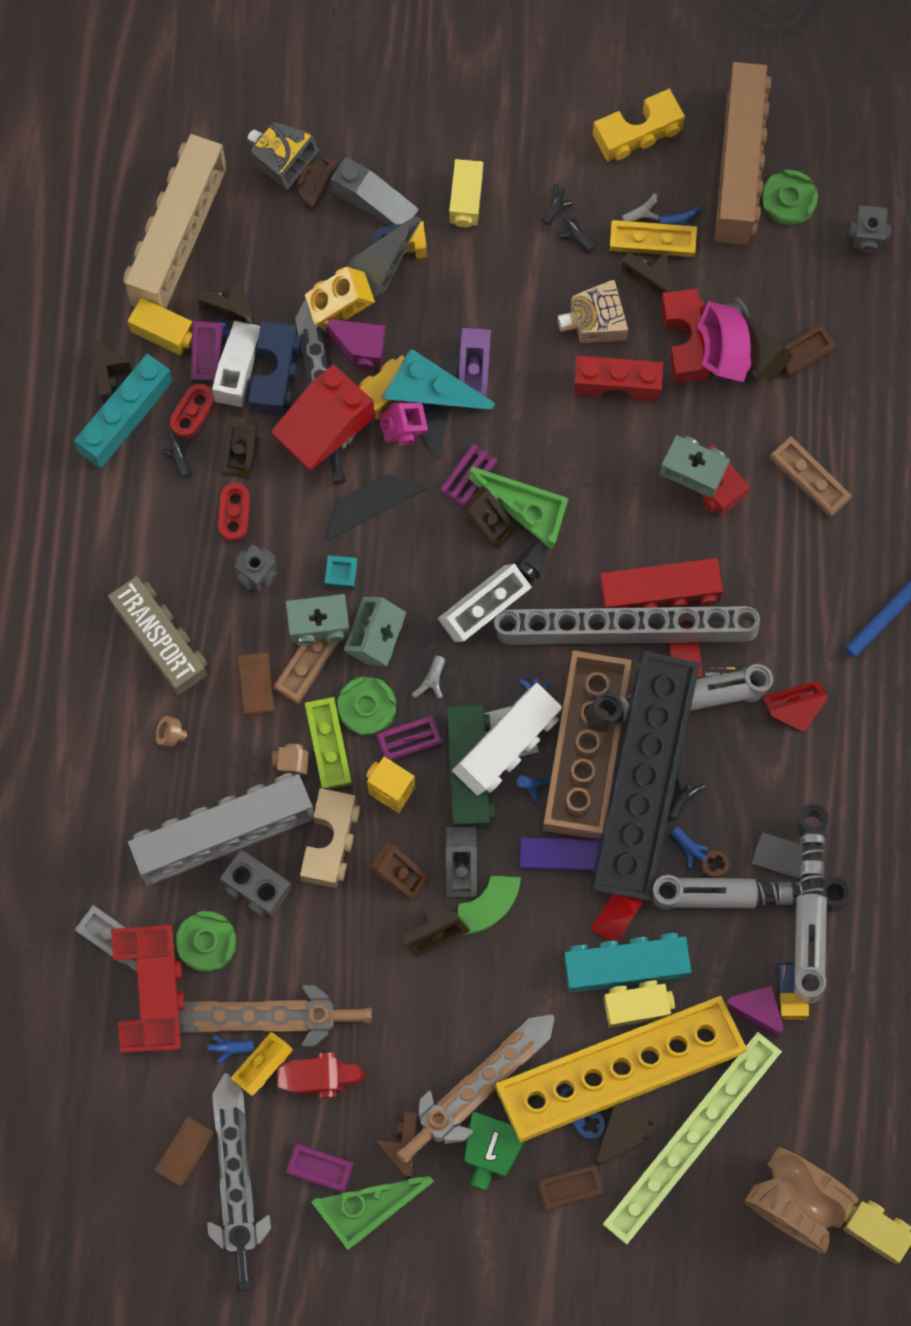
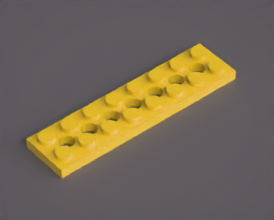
M718 996L498 1082L495 1088L519 1143L736 1058L746 1053L747 1048L722 996ZM701 1029H708L713 1033L714 1039L704 1042L698 1038L697 1032ZM673 1040H681L686 1045V1050L682 1053H676L670 1049L669 1043ZM645 1051H653L657 1054L658 1061L654 1064H647L642 1060L641 1054ZM617 1062H625L630 1067V1072L626 1075H619L613 1070V1065ZM589 1073H596L601 1077L602 1082L598 1086H590L584 1078ZM561 1084H568L573 1088L574 1093L570 1097L564 1098L558 1095L556 1088ZM533 1095H539L545 1100V1105L540 1109H534L529 1106L527 1100Z

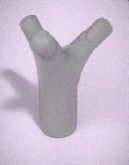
M654 193L643 205L622 215V220L635 222L642 218H650L658 221L659 215L650 212V209L657 202L658 195Z
M434 656L428 675L421 686L412 693L413 697L416 698L428 688H433L438 699L442 698L439 680L445 663L443 657Z

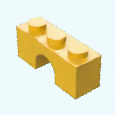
M670 88L644 100L643 114L647 121L643 124H629L624 120L620 111L594 122L593 136L607 162L614 159H624L632 151L638 148L646 149L652 146L656 140L665 136L667 138L673 137L683 129L685 115Z

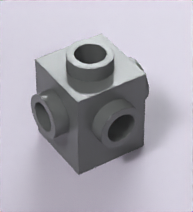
M859 205L855 221L851 220L849 227V238H854V249H860L866 253L882 250L884 242L889 241L891 235V224H887L888 208Z
M254 544L248 551L246 549L242 550L234 562L236 564L234 567L237 581L249 590L252 588L260 594L265 587H269L278 575L276 561H274L276 557L264 547L259 549ZM255 563L259 564L258 567L253 568Z

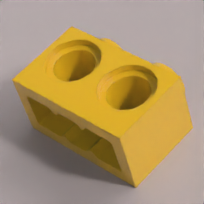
M351 267L341 268L336 271V275L328 280L318 282L314 285V289L305 294L315 325L328 328V319L345 321L375 302L364 271L352 269Z
M383 757L380 763L375 761L366 774V777L369 778L367 781L369 795L399 814L415 790V776L386 757Z

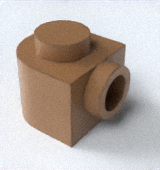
M286 744L285 747H279V751L273 750L272 768H277V778L287 773H292L293 776L299 774L301 779L307 777L309 752L303 750L302 745Z

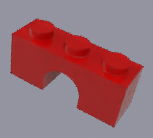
M697 289L662 293L661 310L665 330L679 329L689 337L687 343L671 346L669 358L673 382L681 383L708 379L710 370L702 365L705 354V342L701 331L697 328L705 310L703 298L698 299Z
M577 356L573 395L602 397V394L606 391L619 390L629 393L631 395L630 400L659 402L662 391L664 362Z

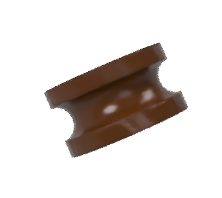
M710 851L706 854L707 859L701 863L702 872L708 878H722L728 871L729 859L721 851ZM715 858L721 860L720 865H723V869L717 868L713 872L709 869L711 865H707V861H714Z

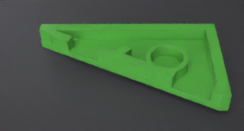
M471 466L468 479L478 488L481 486L487 488L506 512L548 548L553 549L568 498Z
M430 1176L417 1177L402 1182L317 1198L311 1203L349 1251L433 1184L434 1180Z

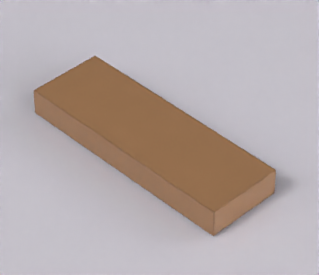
M792 436L770 454L769 458L830 518L851 500L852 495Z
M321 617L316 621V626L322 625ZM327 639L315 640V643L311 645L300 646L273 686V690L299 705L339 642H328Z

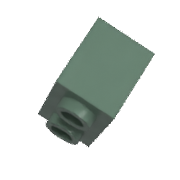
M676 435L661 465L659 475L713 499L727 471L730 459L726 458V455L720 450L714 448L709 450L700 446L691 437L684 436L682 438ZM695 461L700 463L696 468L691 466Z
M345 594L286 601L291 643L307 646L314 644L315 640L327 639L328 642H339L344 640V637L349 636ZM321 617L322 625L316 626L315 618Z
M363 597L343 651L367 665L387 666L392 657L399 632L402 629L406 611L383 597Z

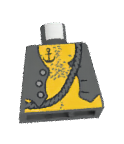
M277 122L272 123L264 133L255 129L252 130L247 138V144L252 146L250 153L258 168L285 190L290 188L319 151L312 134Z

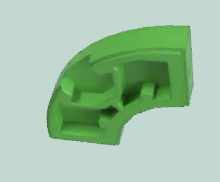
M490 876L488 887L480 897L471 902L459 903L458 915L470 929L469 932L463 935L482 932L501 920L509 912L516 900L521 877Z

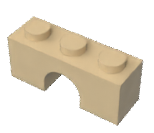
M320 788L313 816L314 823L329 827L333 831L334 837L331 843L324 848L306 847L300 873L301 881L336 889L338 880L344 881L347 863H343L345 851H351L354 834H349L352 822L357 823L360 812V805H356L355 795Z

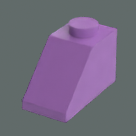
M462 328L459 380L487 397L491 330Z

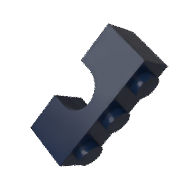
M261 321L257 344L259 359L275 362L277 368L267 376H252L249 396L250 412L284 416L286 406L291 407L293 390L289 389L290 380H295L297 363L293 362L294 353L300 352L301 336H297L295 325Z

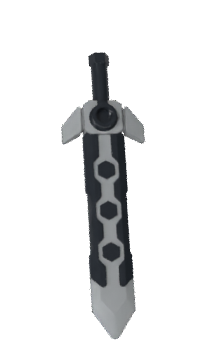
M305 300L295 320L298 336H301L300 348L303 354L309 386L312 381L330 368L332 364L326 327L314 324L307 300ZM355 435L329 456L332 484L340 485L346 482L340 450H343L347 443L350 444Z
M225 1073L212 1094L221 1178L222 1217L225 1228L223 1230L221 1227L210 1222L207 1225L209 1237L222 1249L225 1247L227 1251L235 1253L238 1281L236 1284L237 1292H246L252 1290L248 1251H252L257 1244L260 1245L271 1229L270 1216L267 1215L256 1223L255 1227L253 1226L255 1221L247 1155L244 1096L242 1089L231 1079L228 1073Z

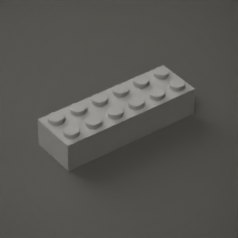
M284 774L276 778V783L266 787L263 784L256 785L248 789L246 795L238 798L235 796L226 797L218 802L219 805L211 809H207V807L198 808L190 813L191 817L180 821L178 818H174L164 822L161 825L162 828L151 832L148 829L133 835L134 839L128 841V844L146 886L314 820L313 807L300 775Z

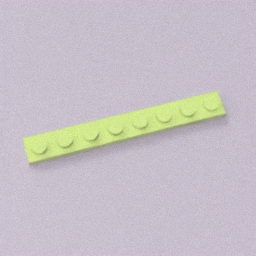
M759 1032L747 1044L746 1053L739 1055L602 1224L626 1245L782 1052Z

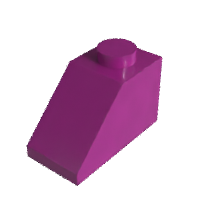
M328 319L329 336L352 365H357L363 370H373L374 368L382 367L386 340L385 326Z

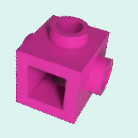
M396 402L390 404V409L379 415L385 442H397L399 446L408 445L415 442V437L428 431L422 403Z

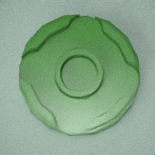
M784 170L769 177L763 186L761 196L763 210L769 218L779 224L789 226L801 224L809 219L816 209L818 200L817 188L815 189L813 181L809 176L795 170Z
M358 677L349 681L341 689L337 701V712L342 724L350 732L361 736H372L384 731L392 723L396 713V698L391 688L383 680Z
M201 911L181 923L176 933V948L181 960L189 968L198 972H213L223 968L231 961L236 951L237 938L233 926L224 916L212 911Z

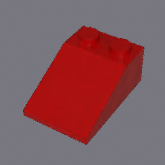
M333 364L311 382L273 428L271 435L311 471L374 419V400Z

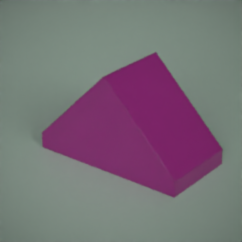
M772 986L729 997L725 1004L728 1010L776 1037L784 1029Z

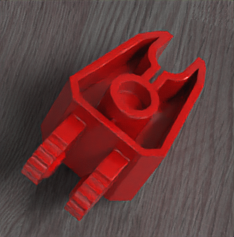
M334 1053L316 1054V1059L292 1060L277 1068L278 1087L298 1095L318 1094L319 1099L336 1098V1093L343 1092V1086L358 1085L364 1082L366 1071L357 1066V1064H342L341 1060L335 1058Z

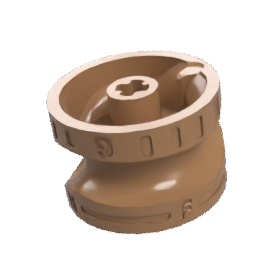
M778 1147L768 1162V1166L773 1173V1179L753 1186L744 1202L753 1211L781 1231L809 1248L825 1254L830 1241L829 1232L826 1228L836 1227L840 1229L857 1203L858 1198L846 1186L804 1158Z

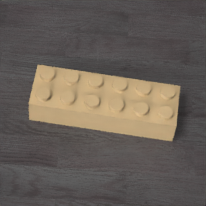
M190 134L187 143L183 142L178 152L179 161L177 166L172 167L167 177V183L169 184L166 191L160 192L156 203L158 209L155 216L149 217L145 228L147 234L144 241L138 242L134 253L136 259L133 266H128L124 274L123 282L126 285V293L132 306L136 307L142 297L165 309L167 308L227 170L222 144Z

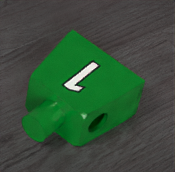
M473 1111L469 1128L473 1133L468 1137L464 1164L475 1168L470 1186L487 1191L493 1175L501 1178L507 1176L525 1141L519 1143L512 1125Z

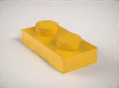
M270 1032L233 1074L231 1079L249 1095L253 1096L265 1084L273 1072L284 1063L293 1049L273 1032Z

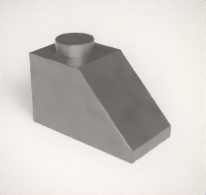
M446 827V897H477L476 827Z

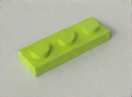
M334 697L305 703L322 789L330 790L352 785Z

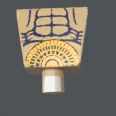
M615 280L571 297L572 312L557 315L560 332L576 329L580 343L614 342L627 339L628 327Z

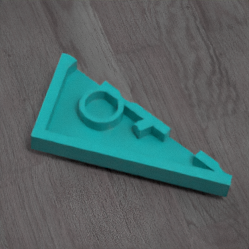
M413 349L408 351L381 396L384 400L492 410L496 404Z

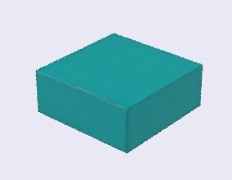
M328 555L325 587L354 589L357 558Z

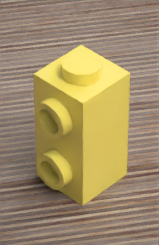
M455 159L449 223L459 227L478 226L483 162Z
M657 980L642 982L639 984L640 988L628 990L627 986L610 988L609 993L605 994L603 998L609 1029L655 1021L670 1016L671 1009H675L672 991H667L665 984L658 985Z
M871 1200L867 1203L864 1201L859 1202L857 1206L853 1207L842 1230L894 1264L900 1263L911 1245V1226L898 1218H895L894 1221L883 1214L885 1210Z

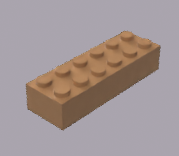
M733 62L727 92L715 242L749 245L751 235H756L757 224H759L761 213L759 199L763 188L761 175L765 163L763 150L767 138V128H765L769 113V102L767 100L771 88V76H766L767 65Z
M572 651L543 831L592 840L601 839L622 723L614 724L610 730L605 732L593 730L588 725L586 712L594 700L603 693H611L617 697L626 698L632 660ZM599 708L603 715L609 716L606 710Z

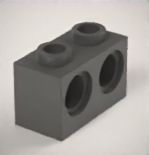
M242 849L220 878L222 885L225 886L222 890L235 900L242 897L249 902L247 907L261 917L267 914L272 918L292 889L291 882ZM240 871H246L250 874V879L245 884H238L234 881L235 875ZM264 888H272L275 891V896L269 901H263L259 898V893Z

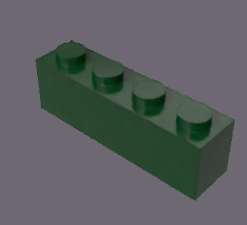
M483 705L448 707L453 827L489 829V820L495 819L494 801L488 802V791L485 790L477 796L452 772L456 765L485 736V732L490 730V714H484Z

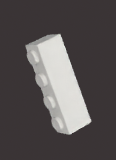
M538 683L534 684L456 765L452 772L477 796L485 790L491 793L502 781L499 777L505 769L508 772L514 769L521 761L518 755L524 749L529 752L540 741L537 735L541 730L544 729L547 732L557 723L559 719L555 715L563 707Z

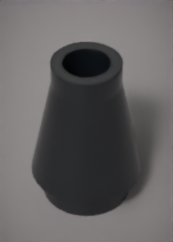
M538 538L514 562L528 583H532L534 579L540 577L547 554L551 549Z

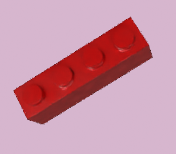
M717 558L601 573L599 580L603 608L687 607L688 604L699 603L700 606H709L717 603V600H721L723 593Z

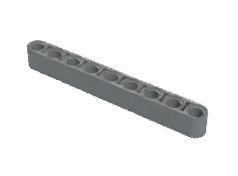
M747 606L503 610L495 617L494 625L498 640L507 645L747 642L753 640L758 635L760 617L755 609ZM718 620L724 625L721 628L715 629L710 627L709 623ZM749 620L754 625L750 628H743L739 625V622ZM654 621L664 624L661 629L657 630L652 629L649 625ZM682 621H690L694 626L690 629H683L679 624ZM567 622L575 625L573 629L568 631L560 628L562 624ZM594 622H601L605 625L601 630L590 628V625ZM623 622L634 624V627L629 630H624L619 626ZM507 623H512L516 626L512 631L508 632L501 629ZM535 623L545 625L541 631H534L531 629V626Z

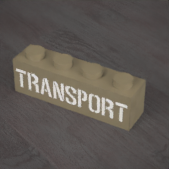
M136 576L108 595L109 601L179 696L207 676L204 668L207 662L198 650L193 652L187 645L190 639L181 627L176 629L170 621L173 619V616L164 604L159 606L154 600L157 594L148 581L142 583Z

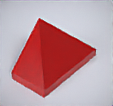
M818 680L762 696V702L772 717L802 732L807 729L828 700L827 693Z
M613 894L590 930L606 941L619 942L645 900Z

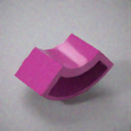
M708 301L697 326L705 342V354L702 365L717 376L744 382L746 374L751 367V344L747 323L741 313L734 307Z

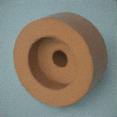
M164 716L156 729V742L159 745L171 748L176 745L178 740L185 741L187 731L181 729L180 720Z

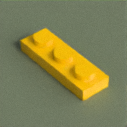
M612 220L609 251L662 255L666 252L669 256L695 257L697 227Z

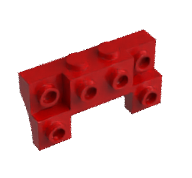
M172 924L111 929L113 960L137 958L141 1019L118 1021L120 1053L181 1049L179 1010H185L184 992H178L177 980L182 979L181 961L175 960Z

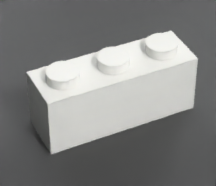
M515 564L504 565L437 619L454 642L465 641L532 587Z

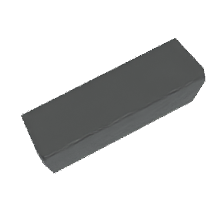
M762 832L759 836L751 865L802 880L803 878L800 876V863L803 860L800 856L803 853V847L801 844Z

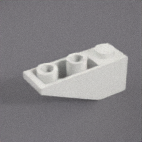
M234 321L218 364L212 388L215 402L238 407L244 406L257 353L260 326Z

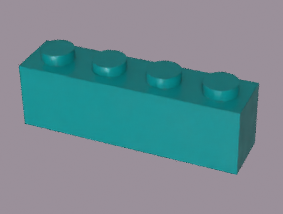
M146 354L76 437L74 442L78 453L101 469L171 386L173 380L170 370L152 356Z
M678 933L661 935L660 940L648 941V937L630 939V944L618 945V941H607L600 943V948L588 949L587 945H577L570 947V952L564 953L569 993L634 985L653 980L665 981L688 978L692 973L686 937H678Z

